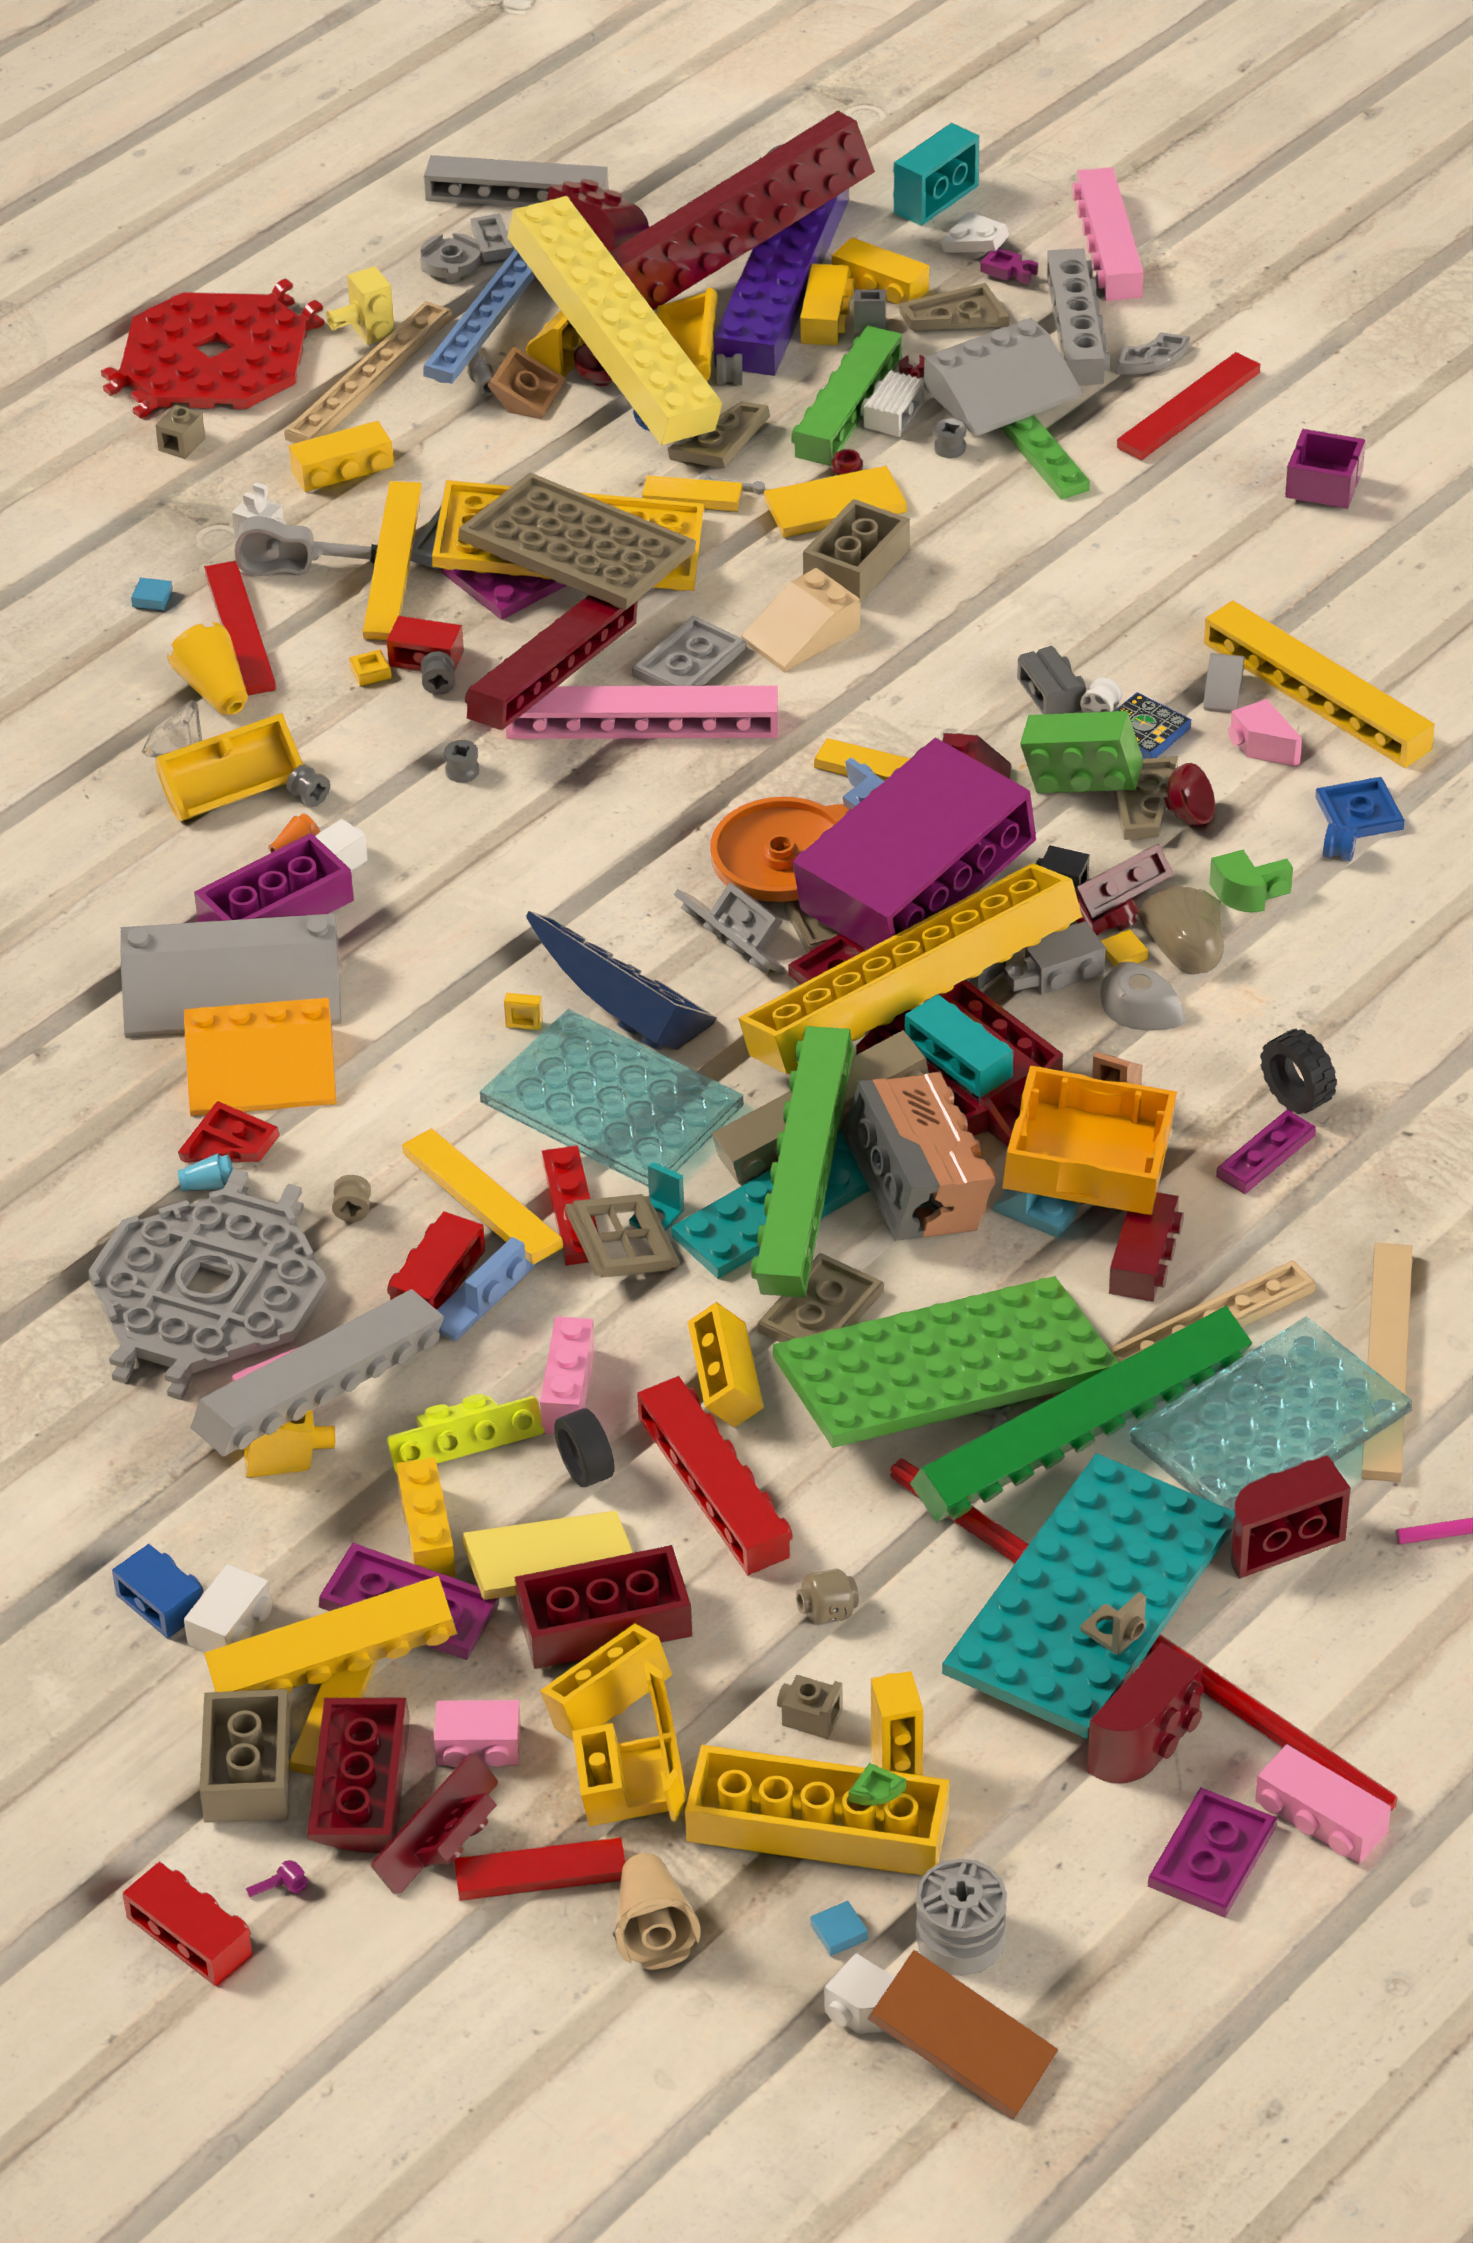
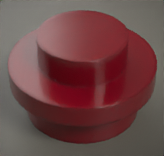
M843 449L835 454L831 462V469L836 475L862 471L863 460L857 451Z

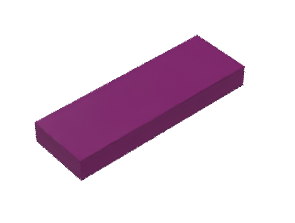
M1288 1109L1285 1110L1220 1164L1216 1169V1177L1243 1194L1248 1193L1310 1141L1316 1134V1126Z

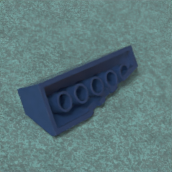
M528 911L526 915L528 922L561 969L587 996L605 1011L619 1019L617 1025L620 1028L633 1034L639 1032L643 1035L641 1041L657 1050H661L663 1046L678 1050L712 1026L716 1021L717 1017L658 980L653 981L641 975V970L633 965L613 958V954L585 941V937L554 919Z

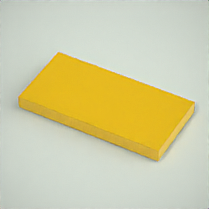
M887 465L764 491V500L783 538L824 530L852 499L895 514L907 512V502Z

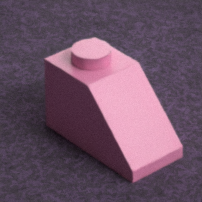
M1268 699L1231 711V726L1228 728L1229 738L1233 745L1238 746L1247 757L1290 766L1300 765L1302 738Z

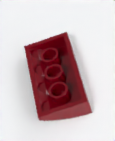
M406 1697L324 1698L307 1831L308 1840L345 1850L380 1853L396 1836L410 1722Z

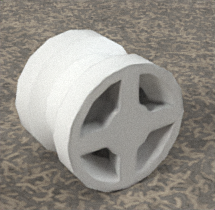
M1097 678L1091 683L1089 690L1083 694L1080 700L1081 708L1084 713L1112 712L1114 707L1121 701L1122 691L1109 678Z

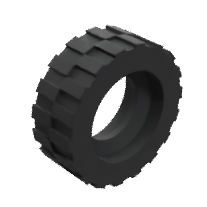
M1295 1028L1270 1040L1263 1046V1052L1260 1054L1261 1070H1263L1264 1080L1268 1084L1272 1095L1286 1109L1291 1112L1294 1111L1296 1114H1306L1330 1101L1332 1096L1335 1095V1087L1337 1085L1335 1068L1323 1045L1312 1034ZM1293 1062L1296 1064V1066H1297L1298 1069L1300 1070L1304 1081L1301 1079V1077H1300L1299 1074L1297 1073V1071H1296V1069H1295V1067H1294Z

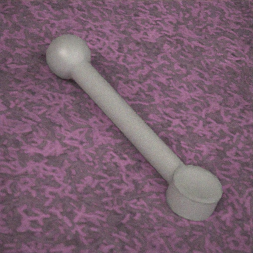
M703 474L699 477V479L701 480L736 482L722 479H714L707 474ZM761 481L754 482L753 484L741 482L742 489L752 490L755 494H763L765 491V484Z

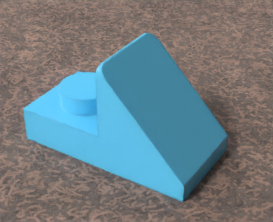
M1006 1189L993 1205V1211L1059 1238L1077 1216V1204L1064 1199Z

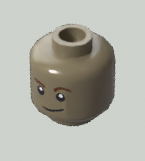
M835 1568L806 1575L801 1589L796 1592V1603L801 1614L806 1613L811 1622L816 1625H822L849 1618L852 1615L853 1609L859 1604V1593L853 1577L847 1576L845 1572Z

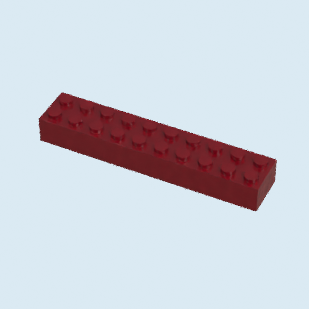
M837 110L609 253L652 310L657 309L658 306L665 304L875 173L857 121Z

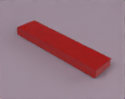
M622 1837L459 1857L454 1860L459 1901L621 1881L622 1869L626 1863Z

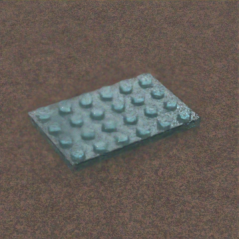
M567 1009L480 1091L481 1103L566 1146L578 1145L580 1153L647 1187L648 1166L651 1162L677 1172L712 1137V1133L720 1129L744 1105L743 1094L570 1009Z
M1305 1316L1129 1430L1131 1443L1190 1493L1234 1511L1237 1495L1249 1483L1261 1479L1270 1473H1278L1297 1466L1304 1461L1314 1460L1328 1455L1334 1463L1411 1412L1412 1400Z

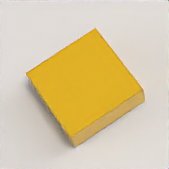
M381 649L349 657L350 668L359 686L391 679V669Z
M1130 929L1101 940L1106 947L1105 957L1113 967L1117 966L1120 962H1134L1138 964L1148 960L1149 950Z
M506 993L504 998L506 1027L541 1030L543 1025L542 996Z

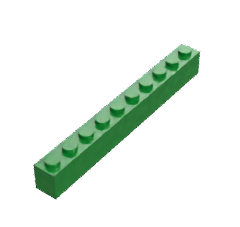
M1226 1305L925 1465L919 1470L910 1484L936 1523L948 1516L955 1520L967 1513L972 1508V1503L980 1499L983 1503H986L1003 1492L1002 1487L1011 1482L1014 1486L1024 1483L1034 1475L1033 1470L1042 1465L1046 1470L1061 1462L1065 1458L1064 1454L1074 1449L1076 1453L1085 1450L1096 1441L1094 1437L1105 1433L1107 1437L1122 1429L1126 1425L1125 1421L1134 1416L1136 1420H1140L1156 1409L1155 1405L1164 1400L1167 1404H1170L1180 1398L1186 1392L1185 1388L1193 1384L1196 1388L1202 1387L1216 1376L1215 1372L1224 1368L1226 1372L1235 1369L1245 1361L1243 1354L1251 1346L1252 1341Z

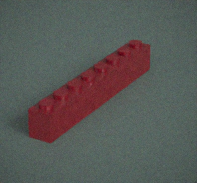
M588 595L468 688L465 695L467 719L501 731L504 730L636 624L638 600L625 610L594 596Z

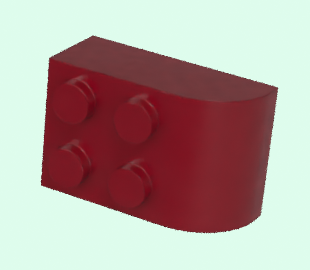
M581 179V182L577 183L564 181L561 185L550 186L546 201L567 196L609 252L649 228L644 212L637 205L623 199L622 194L617 191L599 188V184L593 180Z
M1328 1455L1304 1461L1297 1466L1278 1473H1270L1261 1479L1249 1483L1239 1492L1235 1501L1231 1564L1239 1579L1346 1540L1351 1487Z
M1161 1642L1090 1720L1088 1773L1110 1783H1129L1148 1775L1163 1758H1170L1182 1736L1186 1732H1193L1202 1718L1200 1699L1204 1691V1685L1202 1684L1203 1665Z

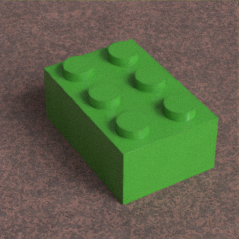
M1128 711L1028 715L1020 746L1036 793L1136 790L1143 758Z

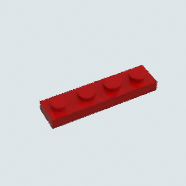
M575 1145L541 1150L558 1234L562 1237L563 1241L562 1251L565 1265L589 1263L565 1211L566 1204L590 1199L579 1147ZM590 1216L598 1232L595 1216Z

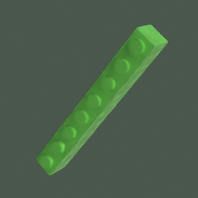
M806 1026L803 1041H798L796 1045V1062L798 1067L797 1071H791L789 1082L790 1092L792 1093L791 1101H785L783 1109V1120L786 1126L784 1132L780 1131L778 1134L777 1152L780 1155L778 1162H773L771 1167L772 1194L767 1193L764 1201V1213L767 1216L765 1225H760L758 1230V1246L761 1248L759 1256L753 1257L751 1265L752 1279H757L761 1295L804 1298L806 1296L854 1054L850 1029Z

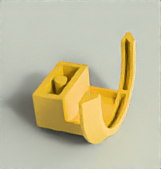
M648 1661L644 1662L659 1736L618 1744L613 1723L572 1731L580 1793L589 1827L669 1811L670 1818L674 1822L678 1820L687 1804L680 1754L663 1673Z

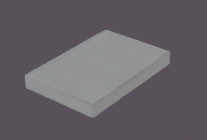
M692 616L632 667V676L651 686H704L746 650V640Z

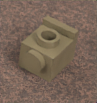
M796 1674L792 1684L784 1683L778 1695L777 1706L782 1708V1725L828 1739L843 1709V1683L834 1681L833 1685Z

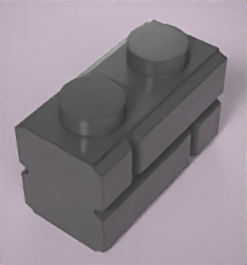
M1053 646L1038 649L1037 653L1031 651L1019 656L1017 679L1042 714H1063L1081 711L1080 700L1086 692V685L1081 676L1076 677L1074 675L1070 661L1066 656L1061 657Z

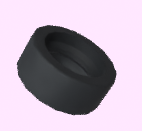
M582 1408L557 1418L554 1424L557 1447L573 1480L580 1487H589L612 1477L615 1471L612 1449L607 1435L596 1416L589 1409Z

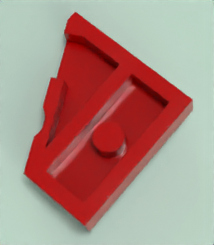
M217 1101L179 1149L178 1155L183 1162H199L217 1153L220 1156L229 1155L231 1162H260L279 1138L280 1133L277 1126Z

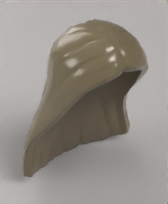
M1174 886L1164 891H1159L1155 895H1150L1148 899L1143 901L1142 906L1139 908L1140 912L1137 914L1165 956L1177 968L1188 974L1207 973L1217 967L1221 961L1224 952V940L1221 931V901L1203 889Z

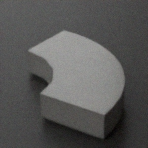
M1160 332L1155 340L1148 344L1124 346L1117 362L1116 374L1137 375L1165 369L1179 361L1186 354L1190 346V337Z

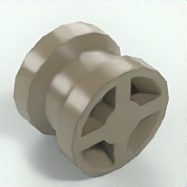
M345 1175L337 1179L333 1190L335 1197L332 1201V1212L334 1215L347 1222H356L364 1219L369 1213L370 1183L358 1175Z

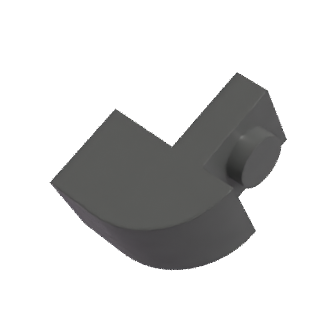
M855 290L854 338L860 337L867 325L886 330V290Z

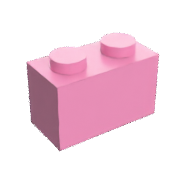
M519 1700L436 1701L434 1731L436 1766L457 1767L468 1754L476 1753L485 1765L494 1767L519 1765L521 1739Z

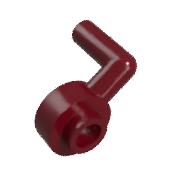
M1078 897L1082 917L1077 919L1076 922L1079 924L1086 921L1096 935L1114 927L1118 931H1122L1137 922L1135 916L1140 910L1134 900L1130 899L1112 908L1099 919L1092 921Z

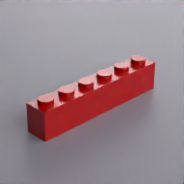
M677 1376L637 1392L639 1420L747 1576L789 1559V1541L793 1539L789 1523L785 1518L778 1517L766 1491L761 1492L756 1486L751 1469L747 1465L742 1466L737 1459L732 1442L729 1439L724 1440L720 1435L712 1414H706L703 1411L693 1388L688 1389L682 1379Z

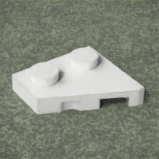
M966 212L960 221L950 229L948 235L941 241L944 253L996 251L1007 239L1009 232L1006 224L972 212Z

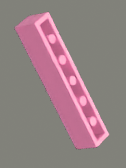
M1113 167L1077 170V182L1072 183L1073 201H1077L1078 218H1082V234L1086 236L1087 252L1091 253L1092 269L1096 271L1097 288L1103 289L1106 301L1142 298L1143 269Z

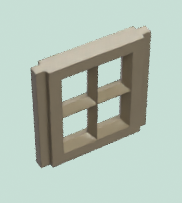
M636 1194L574 1201L573 1204H566L565 1211L595 1276L604 1278L667 1271L673 1267H678L680 1261L649 1196ZM634 1212L641 1229L624 1230L616 1214ZM608 1214L615 1231L598 1233L590 1216ZM646 1238L654 1255L636 1257L629 1240ZM621 1241L628 1258L611 1260L603 1242Z

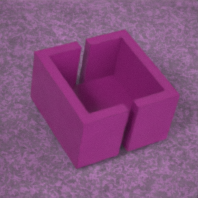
M1302 428L1287 465L1285 497L1302 502L1308 501L1348 509L1355 493V487L1357 488L1363 472L1366 439Z

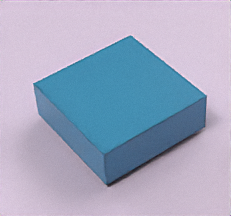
M140 577L131 597L132 607L164 610L173 591L172 581Z
M848 1900L810 1916V1926L830 1956L868 1940V1930Z

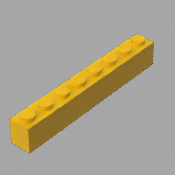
M1234 600L1205 618V645L1220 654L1244 656L1245 670L1403 768L1408 767L1432 750L1435 723Z

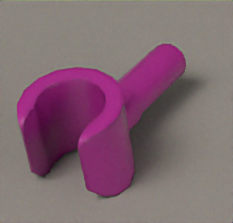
M287 1860L279 1866L276 1875L247 1887L246 1890L250 1898L284 1884L291 1893H296L307 1886L308 1879L304 1875V1870L297 1862Z

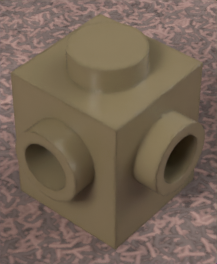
M175 405L155 425L158 451L186 459L206 439L203 413L183 406Z

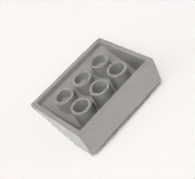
M1032 318L1021 320L1018 323L925 356L924 388L957 420L962 421L975 437L1082 397L1080 386L1049 333Z

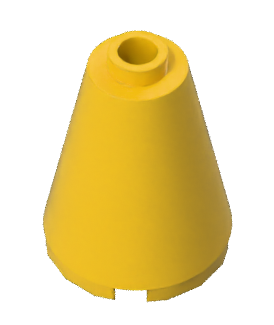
M212 622L214 626L204 627L202 623L194 625L182 632L171 644L174 650L171 656L167 655L169 664L181 678L220 714H236L244 708L248 695L230 634L225 626L218 622Z

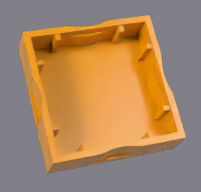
M1030 1066L1022 1095L1020 1116L1015 1121L1007 1150L1002 1188L1152 1215L1171 1133L1177 1091L1127 1082L1103 1081L1081 1074Z

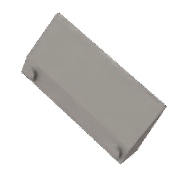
M335 914L121 927V975L125 1038L185 1034L184 1009L328 997L332 1024H341L339 944Z

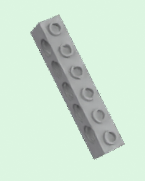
M1084 248L1047 250V280L1061 356L1078 385L1104 384V371H1110L1109 352H1106V334L1103 333L1102 315H1099V297L1096 296L1095 278H1092V261H1086Z

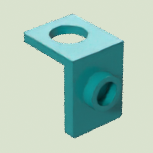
M651 1162L648 1166L649 1198L655 1211L665 1216L661 1224L666 1232L684 1212L683 1175ZM633 1214L629 1219V1224L641 1229L635 1214Z

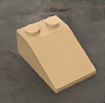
M815 568L791 581L746 629L741 638L746 640V644L783 672H786L859 631L860 599L818 568Z

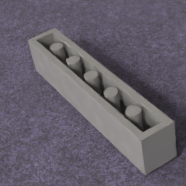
M430 155L424 173L426 201L525 207L545 202L550 186L561 185L564 181L577 183L581 182V179L593 180L599 184V188L609 190L608 167Z

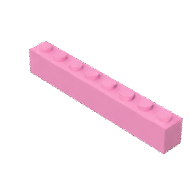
M557 686L506 727V738H778V686Z

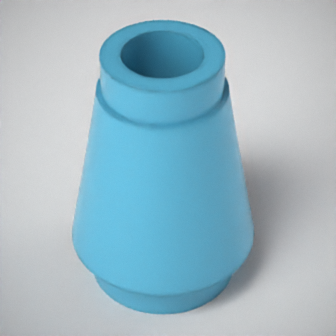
M217 1153L187 1166L185 1169L178 1170L182 1191L223 1189L233 1171L229 1155L220 1156Z

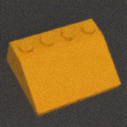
M329 997L184 1009L190 1116L206 1115L217 1101L243 1112L337 1104Z

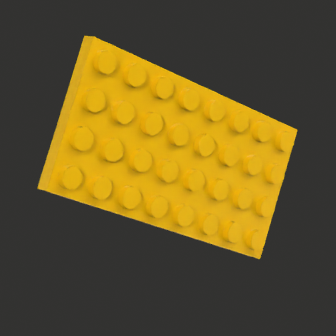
M446 480L432 554V567L444 568L446 570L459 569L479 573L492 572L512 576L524 575L551 579L458 540L459 528L512 486ZM582 493L696 540L695 552L654 586V588H665L675 591L695 590L704 504Z

